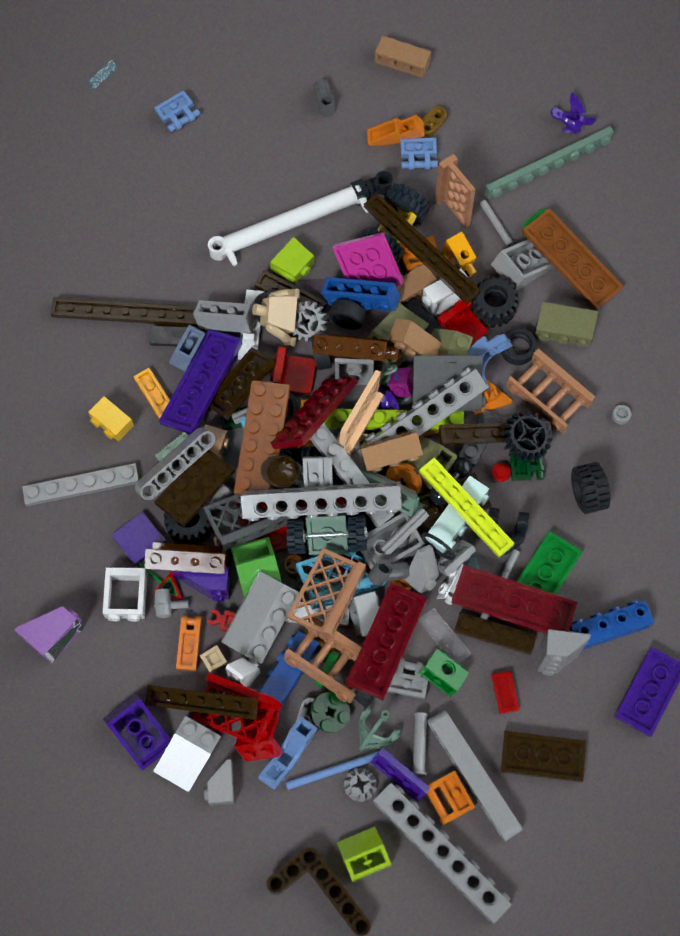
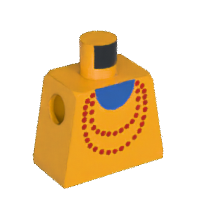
M463 232L447 239L441 251L442 254L458 269L462 268L468 278L474 276L477 273L473 266L476 256Z

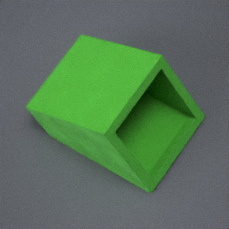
M269 537L231 548L244 598L259 571L281 582Z

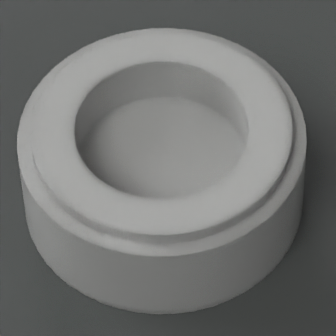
M626 405L616 406L612 412L613 421L620 425L628 423L632 415L630 408Z

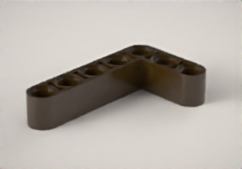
M308 847L303 849L267 879L268 890L272 894L279 895L305 874L309 873L356 936H366L370 932V921L314 848ZM312 852L315 854L316 858L313 863H306L304 861L306 853ZM292 865L299 868V873L295 877L287 874L288 868ZM321 869H325L329 874L328 878L324 881L319 880L316 876L317 872ZM280 879L282 887L279 890H273L271 888L272 880ZM333 886L341 889V895L337 898H333L329 894ZM350 903L354 906L353 914L345 915L343 913L342 907L344 904ZM358 921L366 922L368 928L365 932L359 933L356 931L355 925Z

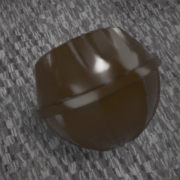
M272 456L262 463L261 475L268 484L281 489L289 488L299 478V466L289 456Z

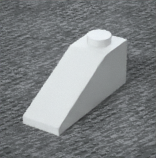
M242 657L225 667L231 681L248 688L260 674L259 664L250 658L247 660Z

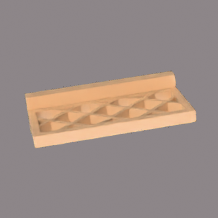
M375 370L336 438L349 457L383 399L384 394L378 392L380 371Z

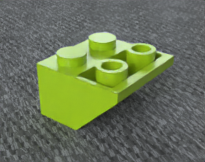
M375 827L337 842L352 883L391 866L388 854Z

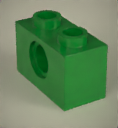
M438 649L428 656L418 672L449 697L459 690L469 674L461 664L455 663L445 652Z

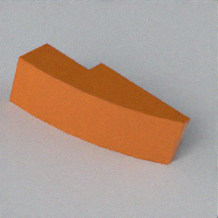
M417 115L404 120L395 118L367 129L369 146L400 143L401 139H414L425 136L423 120Z

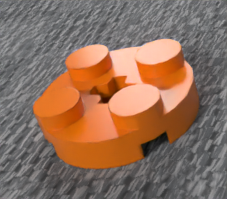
M401 463L387 470L385 477L395 482H400L401 485V479L403 478V481L406 482L405 487L417 492V495L421 492L422 479L413 470L415 468L412 465Z

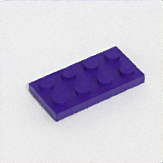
M651 647L614 718L652 737L680 682V662Z

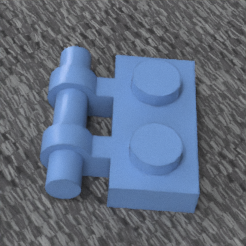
M184 90L154 107L156 114L164 124L168 121L172 122V124L167 126L170 132L175 129H181L182 125L187 122H193L200 115L198 109L191 112L190 109L194 105ZM180 114H185V116H183L182 118L177 119V116H179Z
M436 138L400 140L401 158H408V161L401 162L402 169L409 168V170H414V168H425V170H430V168L437 167V160H430V157H437ZM424 157V161H414V158Z

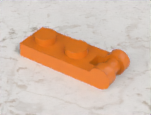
M188 615L181 616L176 670L197 671L202 616H195V618H190ZM193 625L194 630H187V626Z

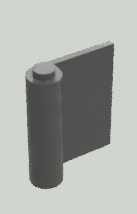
M414 355L412 405L419 400L424 401L427 399L431 391L443 388L447 380L451 378L456 379L460 376L459 373L467 367H474L482 377L483 355ZM462 382L459 386L460 391H465L468 388L467 382ZM446 393L443 397L444 402L451 401L452 394ZM480 393L456 411H481L482 407H485V396H482V393ZM436 404L429 405L427 411L436 410Z

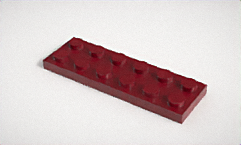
M342 376L334 380L330 378L324 380L321 386L312 393L313 395L303 403L304 405L301 409L295 412L294 417L276 434V437L271 442L273 449L304 446L358 383L355 376Z
M463 565L451 601L453 604L546 634L548 630L569 632L578 604L576 601Z
M390 583L345 685L382 701L384 700L426 603V597Z

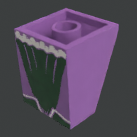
M62 606L18 626L15 631L52 664L84 628L80 624L82 620L71 608L66 610Z

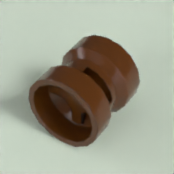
M290 555L284 563L286 574L293 579L300 577L295 566L296 563L303 561L299 555Z

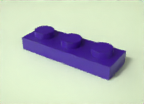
M384 748L370 761L417 802L430 789L423 780L414 775Z

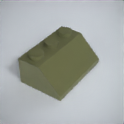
M542 302L537 319L535 338H539L542 341H557L560 344H575L578 347H590L598 311Z
M434 328L432 336L441 342L437 355L468 354L473 337L454 330Z

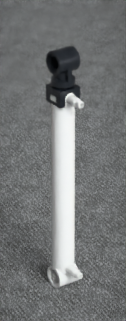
M380 171L374 178L365 181L363 179L351 182L348 188L226 236L212 237L208 242L210 256L217 261L223 260L227 256L231 264L235 266L237 265L234 255L235 251L354 204H357V206L361 205L365 212L369 213L364 208V203L376 193L386 195L393 183V177L388 171Z

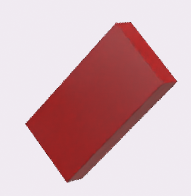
M511 670L491 674L499 715L519 711Z

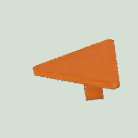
M487 380L489 389L482 392V396H485V407H482L481 411H473V414L477 415L483 413L484 410L490 411L512 404L513 401Z

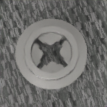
M362 768L354 769L348 773L344 780V789L352 800L358 802L367 801L375 794L377 782L372 772ZM358 776L362 782L369 781V783L364 785V793H362L359 787L352 788V786L357 784Z

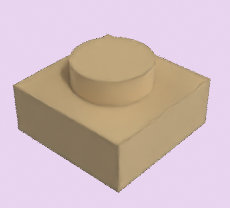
M217 645L200 655L210 673L227 664Z

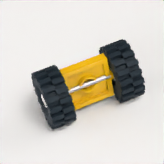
M392 184L383 199L413 227L421 225L430 210V204L427 203L428 200L423 198L421 193L418 194L416 189H410L411 187L408 185L405 187L404 184ZM381 224L378 229H365L360 238L384 232L396 264H398L404 254L401 242Z

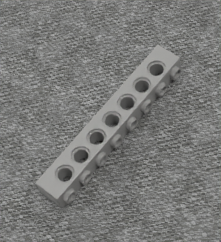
M474 367L463 369L459 373L460 376L456 379L451 378L447 380L443 388L431 391L427 399L417 401L412 405L413 408L411 410L398 414L395 421L382 425L378 433H371L365 437V442L355 446L350 458L357 467L367 471L359 446L381 440L383 437L397 435L396 429L399 426L405 427L404 433L415 430L418 436H420L488 389L478 371ZM462 382H467L468 388L465 391H460L459 389ZM446 393L452 394V399L449 402H444L443 400ZM436 404L435 412L428 413V406ZM420 415V422L412 424V417Z
M400 482L243 491L241 494L243 519H248V521H257L265 517L268 520H276L282 516H287L288 519L299 518V515H307V517L313 518L318 517L319 514H327V516H337L339 513L357 515L358 512L376 514L378 511L386 510L387 513H395L402 509ZM384 495L387 500L385 502H378L376 497ZM364 496L367 501L361 504L356 501V498ZM339 497H344L347 500V503L344 505H340L337 503L336 499ZM323 498L327 501V504L320 506L316 500ZM303 499L307 502V506L300 507L297 501ZM285 501L287 503V507L280 508L277 505V502ZM265 502L268 508L260 509L257 503Z
M390 783L373 800V803L493 925L512 905L509 902L511 900L510 897L502 890L499 892L494 887L495 882L488 875L483 876L478 871L480 867L472 859L468 861L463 856L465 852L457 844L453 846L448 841L450 837L442 829L438 831L433 826L435 822L427 814L423 816L418 811L420 808L418 804L412 799L409 801L404 796V790L398 784L394 786ZM395 801H400L403 803L404 809L397 812L393 809L392 804ZM408 817H417L419 824L415 827L410 826L407 823ZM430 831L434 836L433 840L430 842L424 841L422 833ZM445 846L449 852L448 856L440 857L437 853V848ZM455 861L461 862L464 867L463 871L460 873L455 872L452 868V863ZM471 876L476 877L479 882L478 887L471 888L467 883L468 878ZM484 892L493 894L494 901L491 904L484 902Z

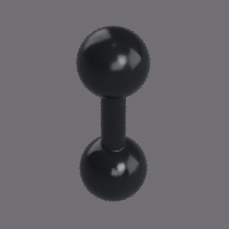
M465 457L457 458L451 467V476L456 481L458 478L461 479L469 476L473 469L471 461ZM432 487L429 494L431 501L440 506L447 504V501Z

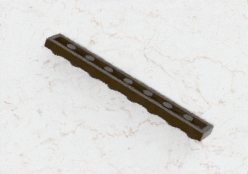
M378 193L364 203V208L466 305L480 294L481 290Z
M53 298L51 316L54 318L198 327L193 315L196 307L69 298Z

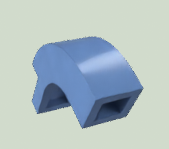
M505 334L497 335L490 341L485 336L480 338L472 345L467 354L483 355L482 379L488 386V389L489 385L485 378L486 364L496 354L512 347L509 338Z
M300 717L290 729L281 746L283 750L281 756L274 757L260 773L258 779L275 790L300 760L318 728L303 717Z

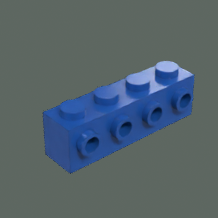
M331 277L326 278L321 292L331 306L335 300L341 299L354 302L366 310L379 309L381 311H396L401 296L394 283Z
M639 600L628 603L627 607L621 608L617 606L610 609L609 613L603 615L602 612L590 616L591 619L585 621L578 619L572 622L569 632L590 634V639L583 649L585 650L650 628L655 622L646 601L639 602Z

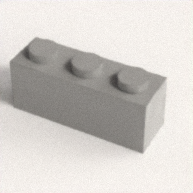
M199 300L193 314L199 329L251 333L256 320L255 315L252 314L251 304Z

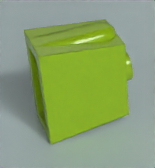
M293 237L270 262L271 271L297 284L303 276L306 277L309 274L311 267L314 265L315 257Z

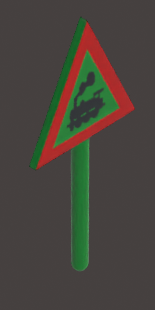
M141 562L137 564L141 568H145V565ZM146 569L147 573L160 583L155 590L169 589L171 598L183 601L171 572L162 581L152 571Z

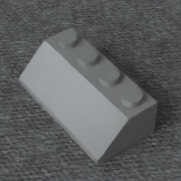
M259 571L221 642L262 664L299 592Z
M548 630L539 647L537 671L547 676H553L554 673L560 672L580 655L590 639V634Z

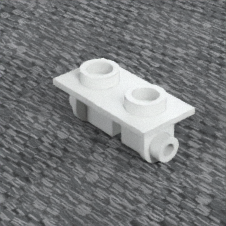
M461 564L441 584L438 589L437 599H445L447 604L452 605L451 601L464 564Z

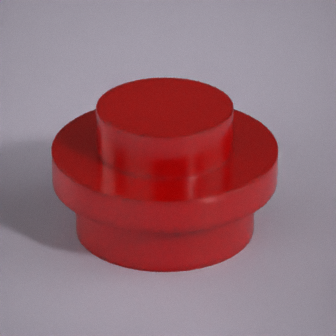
M504 463L494 465L491 471L493 479L498 482H505L511 474L510 468Z

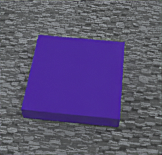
M143 512L111 535L135 566L145 559L146 548L153 549L154 541L166 542Z

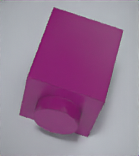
M411 367L398 368L396 372L391 374L388 385L395 398L412 396L413 372Z

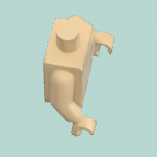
M283 289L271 292L267 298L262 300V305L254 304L252 308L253 315L261 316L260 325L266 327L269 333L284 342L286 347H295L297 338H290L288 334L295 332L297 298L300 299L299 289Z

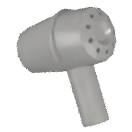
M224 484L208 503L209 505L233 496L234 493L229 486ZM231 502L228 506L229 509L239 510V507L234 502Z
M169 589L155 590L154 608L156 617L167 618L172 615V609L188 608V600L171 601Z

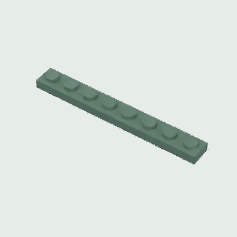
M609 126L486 185V198L488 200L493 197L497 198L508 190L516 189L522 183H529L539 175L543 176L554 168L562 167L568 161H575L585 153L589 154L600 146L608 145L611 142L614 131Z

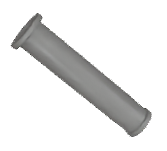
M417 712L414 715L412 773L416 776H426L427 713Z

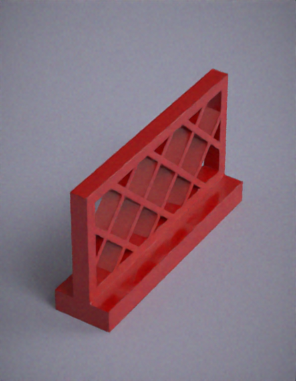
M209 672L206 678L209 683L204 692L211 693L214 689L217 690L218 694L225 693L226 695L259 699L257 712L263 709L268 711L263 719L258 720L257 717L254 723L245 726L244 718L235 717L229 720V716H224L226 722L217 725L215 718L221 715L210 714L202 719L199 718L200 712H194L191 719L258 747L275 710L279 712L282 704L272 696ZM240 721L242 729L233 732L231 724ZM256 727L257 734L254 740L250 739L247 731Z

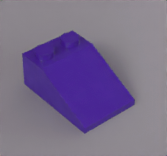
M225 567V574L171 570L175 578L215 602H224V600H229L232 576L229 567Z
M134 694L103 718L142 771L160 758L171 742V739L137 694Z

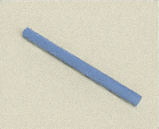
M379 751L287 781V789L290 790L370 763Z

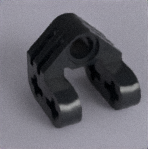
M490 507L488 515L498 525L500 509ZM519 511L514 535L505 532L514 542V546L503 555L509 554L513 549L523 544L528 527L529 513Z

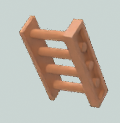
M538 348L533 353L531 360L533 365L517 381L510 376L507 386L512 394H517L547 421H551V427L554 430L564 434L568 426L565 421L580 406L589 408L593 404L595 396ZM538 369H542L547 374V377L530 393L522 385ZM552 381H556L561 385V389L544 405L537 397ZM570 393L575 397V401L558 417L551 409L566 394Z
M317 617L312 618L314 625L322 628L324 622ZM306 627L308 634L295 652L287 649L283 659L286 660L289 666L297 667L334 692L341 701H347L351 704L356 695L351 691L353 688L348 685L343 686L334 679L348 659L356 661L361 647L338 631L335 632L332 640H329L323 634ZM315 637H320L324 640L325 644L310 664L301 656ZM331 648H336L342 655L327 675L319 670L318 667Z

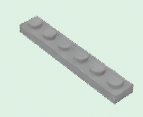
M323 423L310 440L323 457L332 456V469L344 485L369 483ZM379 495L376 497L378 502H384ZM358 496L356 501L362 504L367 499L364 496ZM386 510L378 511L376 514H367L377 528L394 516L393 513H387Z
M134 463L22 486L24 502L27 507L134 485L139 481L137 465Z

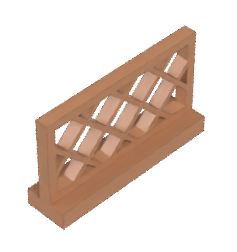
M452 154L438 165L435 201L439 205L445 202L464 227L467 228L471 223L475 188L457 168L458 158L455 154Z
M322 548L287 618L332 640L366 572V565L359 561L356 563ZM324 555L331 557L334 564L323 567L321 561ZM346 564L352 567L350 573L341 575L339 566ZM336 568L339 577L328 580L325 571ZM323 572L325 581L314 584L313 576ZM340 580L343 586L342 589L332 592L330 583ZM327 585L330 594L319 597L316 588ZM314 589L317 598L306 602L304 598L305 592ZM332 597L333 607L324 610L321 601ZM318 602L321 611L310 615L307 605ZM305 606L308 616L302 618L294 616L296 609ZM323 615L325 622L322 628L314 625L312 618Z

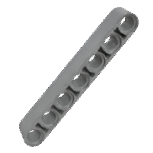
M442 710L428 719L427 723L502 840L506 842L520 833L522 828L448 713Z

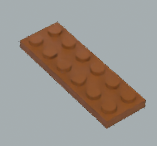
M550 208L522 230V234L595 311L599 310L624 288L615 276Z
M252 381L234 488L235 495H241L243 491L275 489L274 486L268 484L263 479L261 466L267 458L278 456L281 453V449H273L271 442L276 437V434L285 427L290 385Z

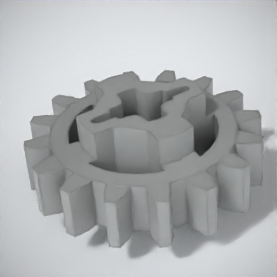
M305 301V304L299 302L296 308L295 332L292 335L298 334V340H302L305 337V342H308L312 335L322 334L321 331L327 329L324 323H328V320L324 319L327 313L321 312L323 307L317 308V302L312 304L310 301Z

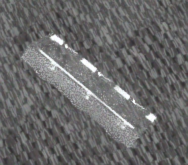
M434 607L418 619V622L441 650L455 663H462L472 654Z

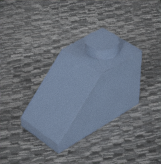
M189 325L174 350L169 363L186 371L206 333Z

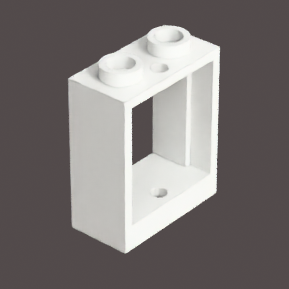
M460 268L459 270H460L465 276H467V275L465 274V272L462 270V268ZM441 280L423 289L422 305L433 318L440 315L443 311L453 308V305L461 300Z
M106 568L103 615L109 621L128 619L131 622H138L140 619H145L148 576L145 568ZM112 580L139 581L138 609H110Z

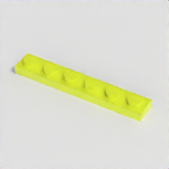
M435 458L419 470L421 475L499 558L514 546V542Z

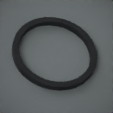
M430 533L422 534L421 538L427 546L431 544L425 537L432 538L444 546L451 556L433 547L435 553L445 559L454 560L456 555L445 542Z

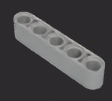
M205 428L196 429L136 483L135 491L145 500L155 498L214 445L215 435ZM207 434V439L201 442L202 436ZM193 447L192 452L187 455L188 448ZM178 460V465L172 468L173 462ZM164 473V477L158 480V475ZM149 486V491L143 493V489Z

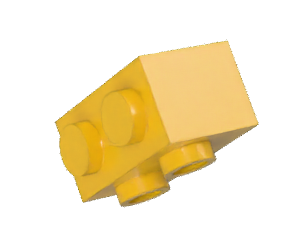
M105 396L88 412L91 417L90 422L97 428L99 426L105 430L104 434L111 440L114 438L119 442L134 427L132 419Z

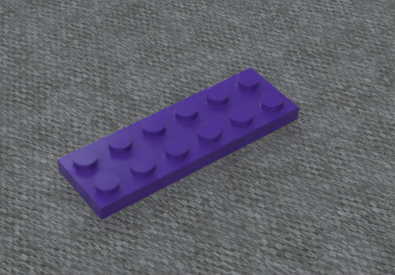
M208 329L159 419L161 425L188 434H192L198 428L243 343L240 338Z

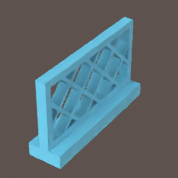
M350 548L348 553L338 554H345L351 557V561L354 558L360 562H363L365 565H368L365 558L356 555V551H354V553H351L352 551H350ZM324 555L322 561L328 560L334 564L331 557ZM318 556L296 563L295 566L303 585L308 574L304 573L302 567H313ZM346 564L341 566L346 568L344 575L347 574L348 570L351 571L352 569L351 566ZM333 569L325 571V573L328 574V580L330 576L336 578L339 577V575L335 572H332ZM365 573L354 595L384 587L386 581L380 586L375 585L369 580L368 574ZM315 575L313 576V581L318 584L323 582L315 578ZM341 582L338 586L330 585L332 592L339 591L343 587ZM324 585L322 590L318 592L319 597L330 594L329 589L324 590L325 587L328 588L327 585ZM312 590L306 591L310 600L317 598ZM332 597L322 600V606L332 604ZM318 602L310 604L312 610L320 608Z

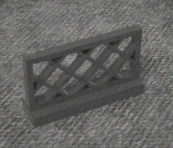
M241 495L230 496L205 506L203 509L219 541L222 552L287 526L288 520L287 516L279 517L276 520H268L265 517L264 519L253 521L254 523L249 521L244 527L236 525L238 518L242 517V506L240 505L238 511L229 509L228 506L233 501L241 503ZM285 501L277 502L278 504L283 505L284 508L287 507V503ZM257 503L260 509H267L262 506H259V503ZM217 508L222 510L223 513L219 519L213 517L210 511ZM226 512L236 515L233 523L223 520ZM223 524L231 527L230 532L221 536L219 532L220 525Z

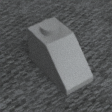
M428 545L417 550L409 567V576L407 579H404L420 594L427 590L431 591L436 586V580L439 576L433 547Z
M375 591L354 595L348 606L356 636H366L379 610V598Z
M231 759L224 762L207 782L208 788H204L205 801L208 800L210 806L235 804L233 762Z

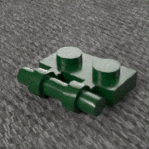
M515 454L510 456L511 481L531 480V473L536 474L537 480H544V473L546 471L542 458L539 460L535 459V465H530L528 459L526 462H522L521 457L515 460Z

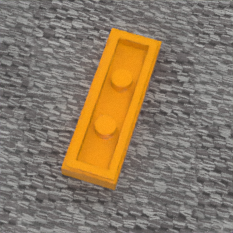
M147 368L133 376V378L160 419L170 399L151 369Z

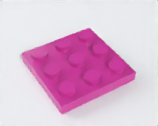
M384 232L338 243L332 247L346 279L394 283L395 286L403 284L404 280Z

